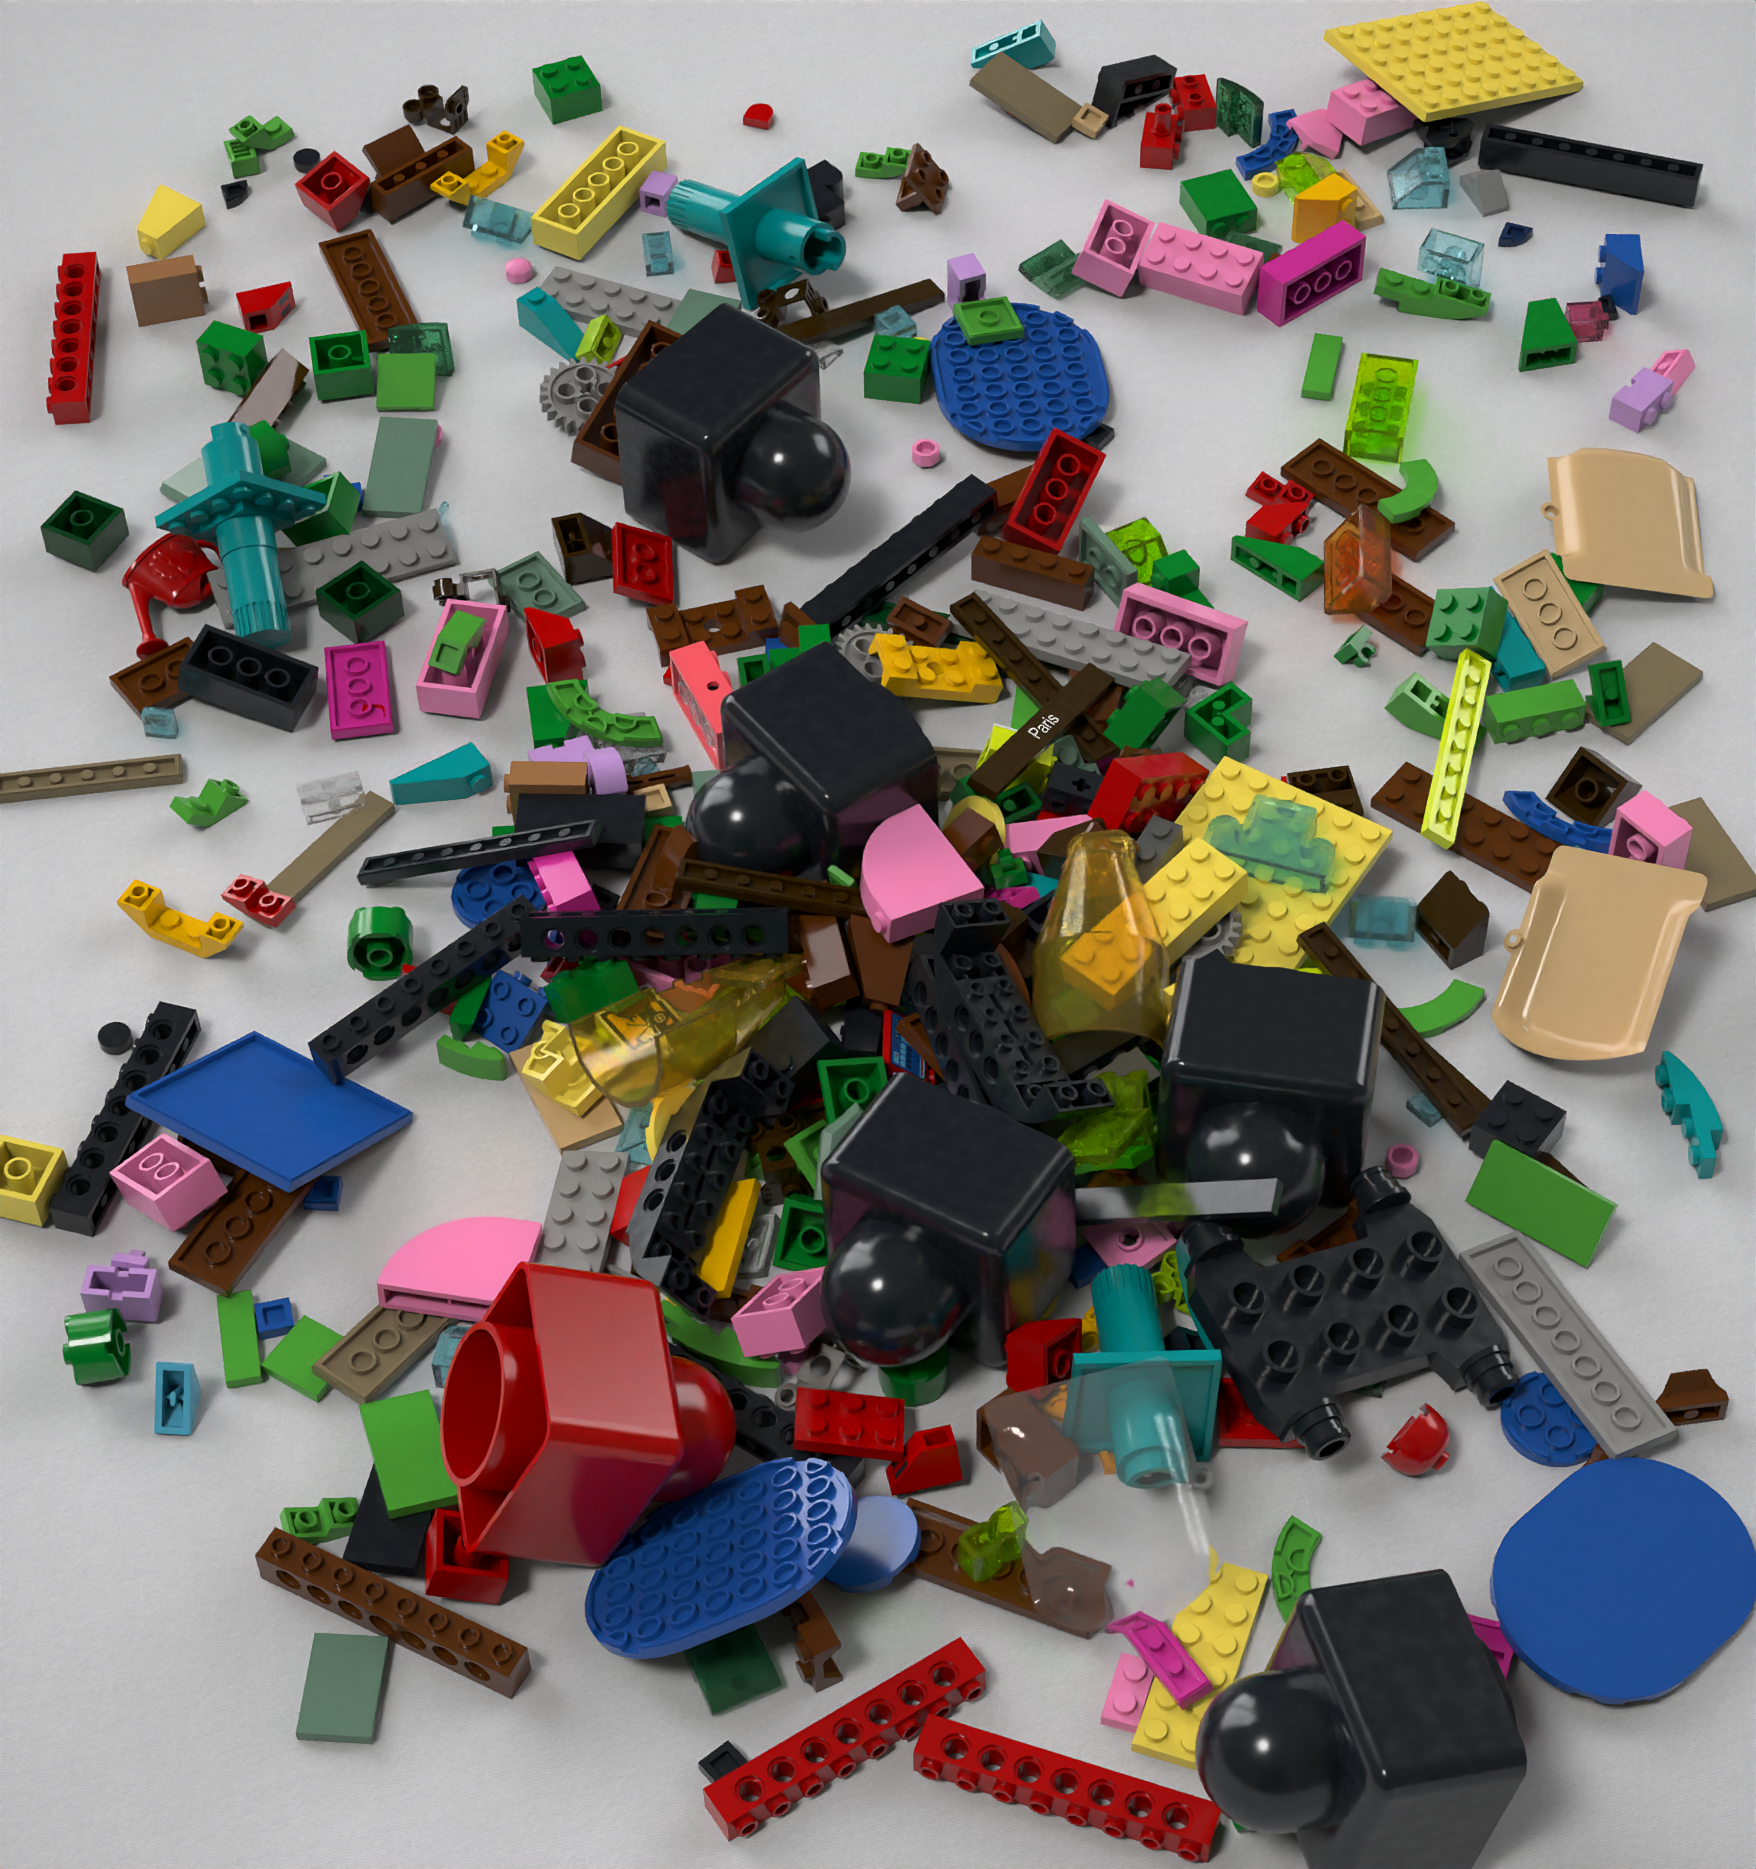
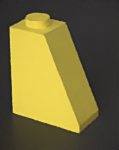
M162 184L159 185L137 227L141 251L159 260L167 257L206 226L202 204Z

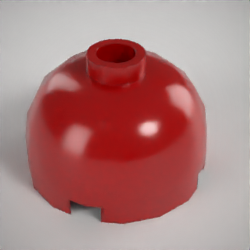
M1427 1402L1419 1408L1424 1414L1420 1413L1417 1418L1411 1416L1388 1444L1387 1448L1393 1450L1392 1453L1385 1452L1381 1455V1459L1402 1474L1410 1476L1422 1475L1431 1467L1438 1471L1450 1457V1454L1445 1451L1450 1442V1429L1445 1419Z

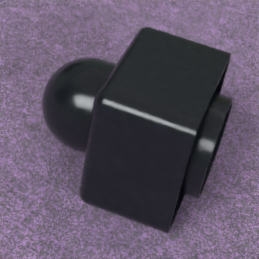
M722 303L673 344L656 354L642 370L623 385L617 395L615 416L626 514L660 534L671 537L674 542L709 562L720 563L725 561L763 527L778 532L799 533L821 526L836 514L846 499L851 484L850 457L839 435L821 419L820 372L817 353L811 347L728 303Z
M823 641L723 698L720 706L725 769L709 778L696 792L688 809L685 827L698 841L696 857L698 861L818 882L827 880L828 883H830L827 869L831 865H835L853 878L860 887L865 846L875 829L887 818L920 804L939 828L938 800L941 793V780L937 766V756L932 744L901 700L881 684L869 681L833 645Z
M1201 958L1182 962L1177 970L1160 1068L1154 1169L1158 1178L1166 1184L1278 1178L1283 1183L1277 1217L1224 1219L1225 1226H1229L1234 1234H1238L1242 1239L1266 1240L1284 1235L1302 1224L1316 1207L1331 1209L1347 1208L1348 1204L1355 1199L1349 1192L1350 1184L1363 1171L1386 999L1384 990L1379 985L1367 980L1308 973L1282 967H1262Z
M904 1072L895 1073L821 1165L820 1176L827 1264L820 1282L821 1311L825 1324L837 1343L849 1354L863 1362L880 1367L895 1368L909 1366L930 1357L947 1342L949 1348L985 1365L994 1367L1007 1363V1353L1005 1350L1007 1334L1026 1322L1038 1321L1076 1269L1075 1159L1072 1153L1060 1141L1021 1124L994 1107L967 1100Z
M1444 1569L1427 1570L1304 1591L1295 1603L1264 1672L1245 1676L1223 1689L1206 1709L1200 1721L1195 1741V1759L1199 1778L1214 1805L1225 1816L1247 1829L1268 1834L1294 1832L1308 1869H1472L1523 1781L1527 1770L1526 1750L1517 1729L1514 1706L1503 1672L1491 1650L1476 1636L1453 1581Z

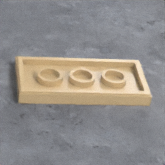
M1547 548L1493 578L1503 598L1508 600L1511 612L1517 619L1526 637L1530 639L1536 654L1544 661L1546 670L1552 680L1607 650Z
M534 1043L509 1053L510 1062L561 1156L564 1150L575 1151L623 1132V1125L605 1092L581 1117L577 1116L543 1094L522 1074L524 1065L531 1056V1049Z

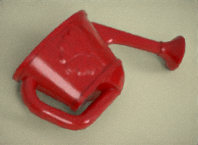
M168 533L145 549L127 569L122 579V585L130 591L142 632L143 642L136 649V655L140 660L169 646L165 640L157 638L153 632L148 608L149 601L152 598L166 603L172 609L190 608L201 604V602L213 594L207 579V572L219 568L213 565L201 548L213 550L220 560L218 546L214 545V543L194 540L192 537L181 534Z

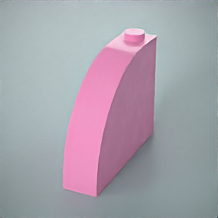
M920 804L912 806L883 821L872 833L865 846L860 882L861 898L875 931L881 933L889 944L935 928L940 902L983 899L985 887Z
M471 1217L450 1221L426 1230L404 1244L383 1268L377 1281L379 1306L388 1309L480 1322L517 1264L521 1261L534 1263L543 1234L542 1223L504 1217Z

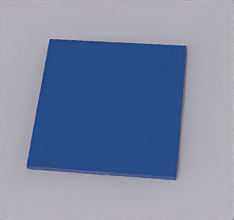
M252 1031L127 1095L125 1106L288 1193L412 1123L413 1112L346 1077L333 1085L314 1064L313 1060L256 1031Z

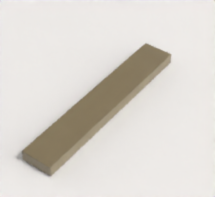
M180 753L0 773V804L183 784L182 756Z
M370 790L267 885L268 890L292 897L296 904L395 812L394 804ZM246 915L247 917L251 918L252 920L256 921L257 923L261 924L262 926L266 927L267 929H269V928L271 927V926H269V925H267V924H264V923H262V922H260V921H258V920H256V919H254V918H252V917Z

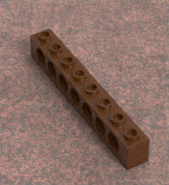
M277 1527L273 1529L255 1554L262 1579L375 1634L389 1637L390 1641L507 1698L513 1699L531 1671L527 1647Z

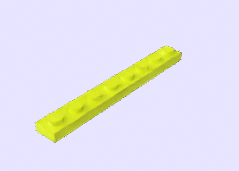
M1468 648L1459 654L1420 835L1446 850L1455 841L1492 662Z

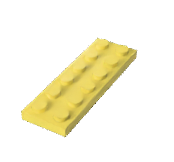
M1197 1554L1171 1628V1633L1206 1675L1214 1690L1181 1710L1155 1676L1132 1741L1131 1751L1197 1771L1195 1741L1200 1721L1213 1699L1236 1680L1268 1583L1267 1574Z

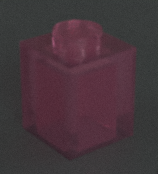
M1601 301L1566 304L1565 317L1577 342L1602 341L1604 329H1608L1609 317L1607 312H1603Z

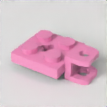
M1190 1221L1091 1225L1081 1233L1084 1240L1107 1268L1120 1263L1121 1265L1129 1263V1265L1136 1264L1138 1267L1142 1266L1144 1270H1148L1161 1261L1167 1252L1175 1251L1178 1241L1174 1237L1182 1232L1183 1228ZM1127 1234L1131 1237L1138 1235L1139 1238L1136 1240L1137 1243L1135 1245L1124 1246V1236Z

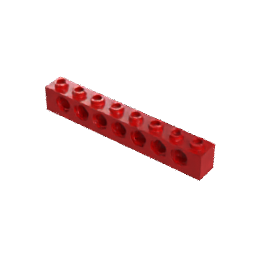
M96 252L63 254L62 265L57 267L60 283L56 284V295L59 302L54 303L57 320L53 321V333L56 339L51 340L54 358H50L49 361L50 372L53 376L48 377V389L51 396L46 397L48 414H53L55 425L90 423L101 270Z
M959 1637L703 1788L705 1808L729 1842L738 1836H748L763 1821L770 1817L783 1815L792 1804L804 1797L810 1798L815 1796L822 1790L825 1784L835 1778L841 1779L848 1776L855 1770L857 1765L869 1758L876 1759L880 1757L889 1746L897 1741L912 1738L923 1727L928 1713L945 1718L954 1707L964 1701L971 1702L977 1699L983 1690L986 1689V1670L963 1639ZM945 1681L951 1683V1685L941 1687L937 1683ZM909 1700L920 1702L914 1706L905 1704ZM877 1719H885L888 1721L887 1723L882 1725L873 1723V1721ZM845 1738H853L856 1740L851 1744H845L841 1742V1740ZM813 1757H821L824 1759L822 1762L819 1763H811L808 1761ZM781 1776L792 1778L790 1781L783 1783L776 1781ZM751 1795L759 1797V1799H757L754 1802H746L743 1800L745 1797Z
M930 1713L927 1715L913 1751L914 1771L919 1772L927 1779H942L955 1783L956 1786L965 1791L973 1792L977 1790L984 1792L1003 1803L1015 1802L1028 1806L1038 1814L1047 1815L1050 1813L1057 1815L1076 1826L1088 1825L1101 1829L1105 1834L1114 1838L1126 1837L1139 1841L1149 1849L1168 1850L1177 1853L1179 1857L1187 1861L1195 1862L1199 1860L1208 1863L1221 1824L1222 1812L1212 1801ZM953 1753H959L964 1757L955 1760L948 1756ZM987 1765H997L1000 1769L989 1771L984 1767ZM1032 1776L1037 1780L1028 1783L1022 1781L1021 1778ZM1067 1787L1072 1789L1074 1792L1070 1794H1062L1057 1790L1060 1788ZM1098 1799H1106L1111 1803L1106 1806H1101L1096 1804L1094 1801ZM1140 1810L1146 1812L1148 1815L1145 1817H1136L1131 1813ZM1172 1822L1182 1823L1185 1827L1182 1829H1174L1170 1827L1168 1824Z

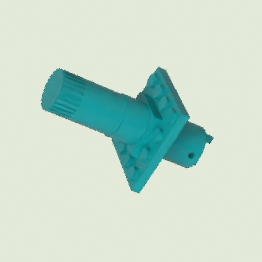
M794 158L741 196L691 179L680 181L668 196L666 214L674 227L727 245L742 306L747 310L751 311L758 306L757 295L760 291L769 288L777 292V288L789 284L803 273L816 276L824 273L827 269L836 271L844 261L846 255L844 237L836 232L830 224L819 221L805 159Z
M241 422L219 423L210 427L213 440L207 443L201 450L207 487L155 516L156 528L170 531L171 534L189 536L194 540L208 541L218 546L221 564L224 568L235 635L270 649L279 648L290 641L292 634L277 558L278 549L275 533L284 528L292 527L296 521L304 517L314 515L316 510L327 505L326 497L321 492L265 477L258 442L251 437L249 426Z
M1120 1263L1116 1266L1112 1265L1098 1273L1096 1278L1093 1279V1284H1091L1100 1352L1073 1353L1065 1443H1071L1079 1451L1082 1459L1081 1465L1111 1462V1464H1116L1117 1477L1123 1487L1138 1494H1158L1174 1487H1183V1479L1187 1473V1462L1210 1460L1222 1365L1220 1349L1166 1351L1153 1276L1149 1274L1147 1269L1144 1270V1267H1138L1136 1264L1129 1265V1263L1121 1265ZM1149 1479L1152 1482L1147 1483L1144 1480Z

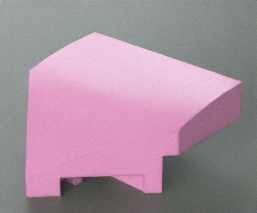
M1322 108L1289 119L1286 122L1289 130H1295V133L1301 139L1300 148L1302 150L1310 146L1332 160L1339 153L1343 132L1327 121L1325 118L1327 110Z

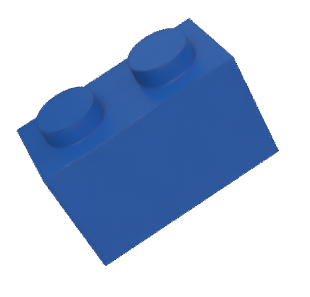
M1605 234L1604 245H1599L1598 262L1601 264L1600 267L1595 268L1594 282L1599 284L1600 296L1611 294L1616 306L1630 315H1637L1644 276L1640 234Z

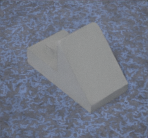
M1499 169L1491 171L1481 170L1460 176L1459 185L1483 217L1508 211L1509 205Z

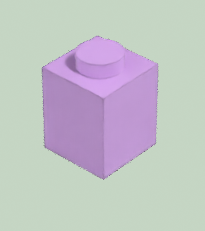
M653 170L639 189L641 211L666 218L668 196L671 194V190L675 188V185L678 184V176Z

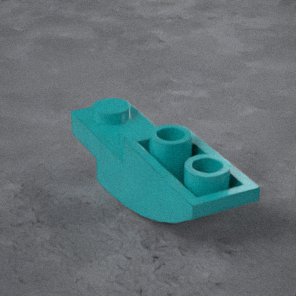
M1663 1051L1660 1065L1655 1066V1081L1657 1085L1662 1086L1663 1090L1661 1094L1663 1112H1668L1671 1125H1681L1683 1138H1688L1690 1144L1688 1147L1689 1164L1695 1166L1698 1179L1712 1178L1717 1159L1715 1150H1719L1724 1130L1719 1114L1712 1099L1695 1074L1673 1053Z

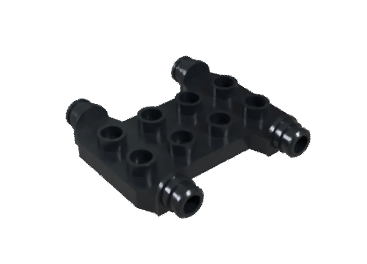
M1373 1166L1362 1171L1350 1184L1349 1192L1357 1200L1356 1207L1359 1210L1352 1224L1357 1241L1262 1268L1243 1251L1244 1242L1238 1234H1234L1229 1226H1225L1224 1219L1191 1220L1186 1224L1181 1233V1239L1189 1247L1188 1254L1191 1258L1184 1276L1187 1279L1188 1304L1214 1349H1220L1222 1363L1255 1420L1276 1435L1281 1443L1297 1439L1300 1445L1306 1447V1453L1312 1460L1322 1461L1331 1458L1345 1449L1350 1442L1351 1433L1343 1425L1344 1418L1340 1413L1341 1405L1334 1397L1335 1395L1426 1367H1430L1452 1390L1467 1386L1471 1392L1476 1393L1480 1405L1486 1407L1497 1406L1510 1399L1519 1390L1521 1384L1518 1375L1512 1371L1513 1364L1509 1359L1510 1352L1503 1344L1502 1330L1433 1220L1410 1203L1411 1194L1407 1188L1401 1186L1396 1179H1392L1391 1172L1385 1166Z

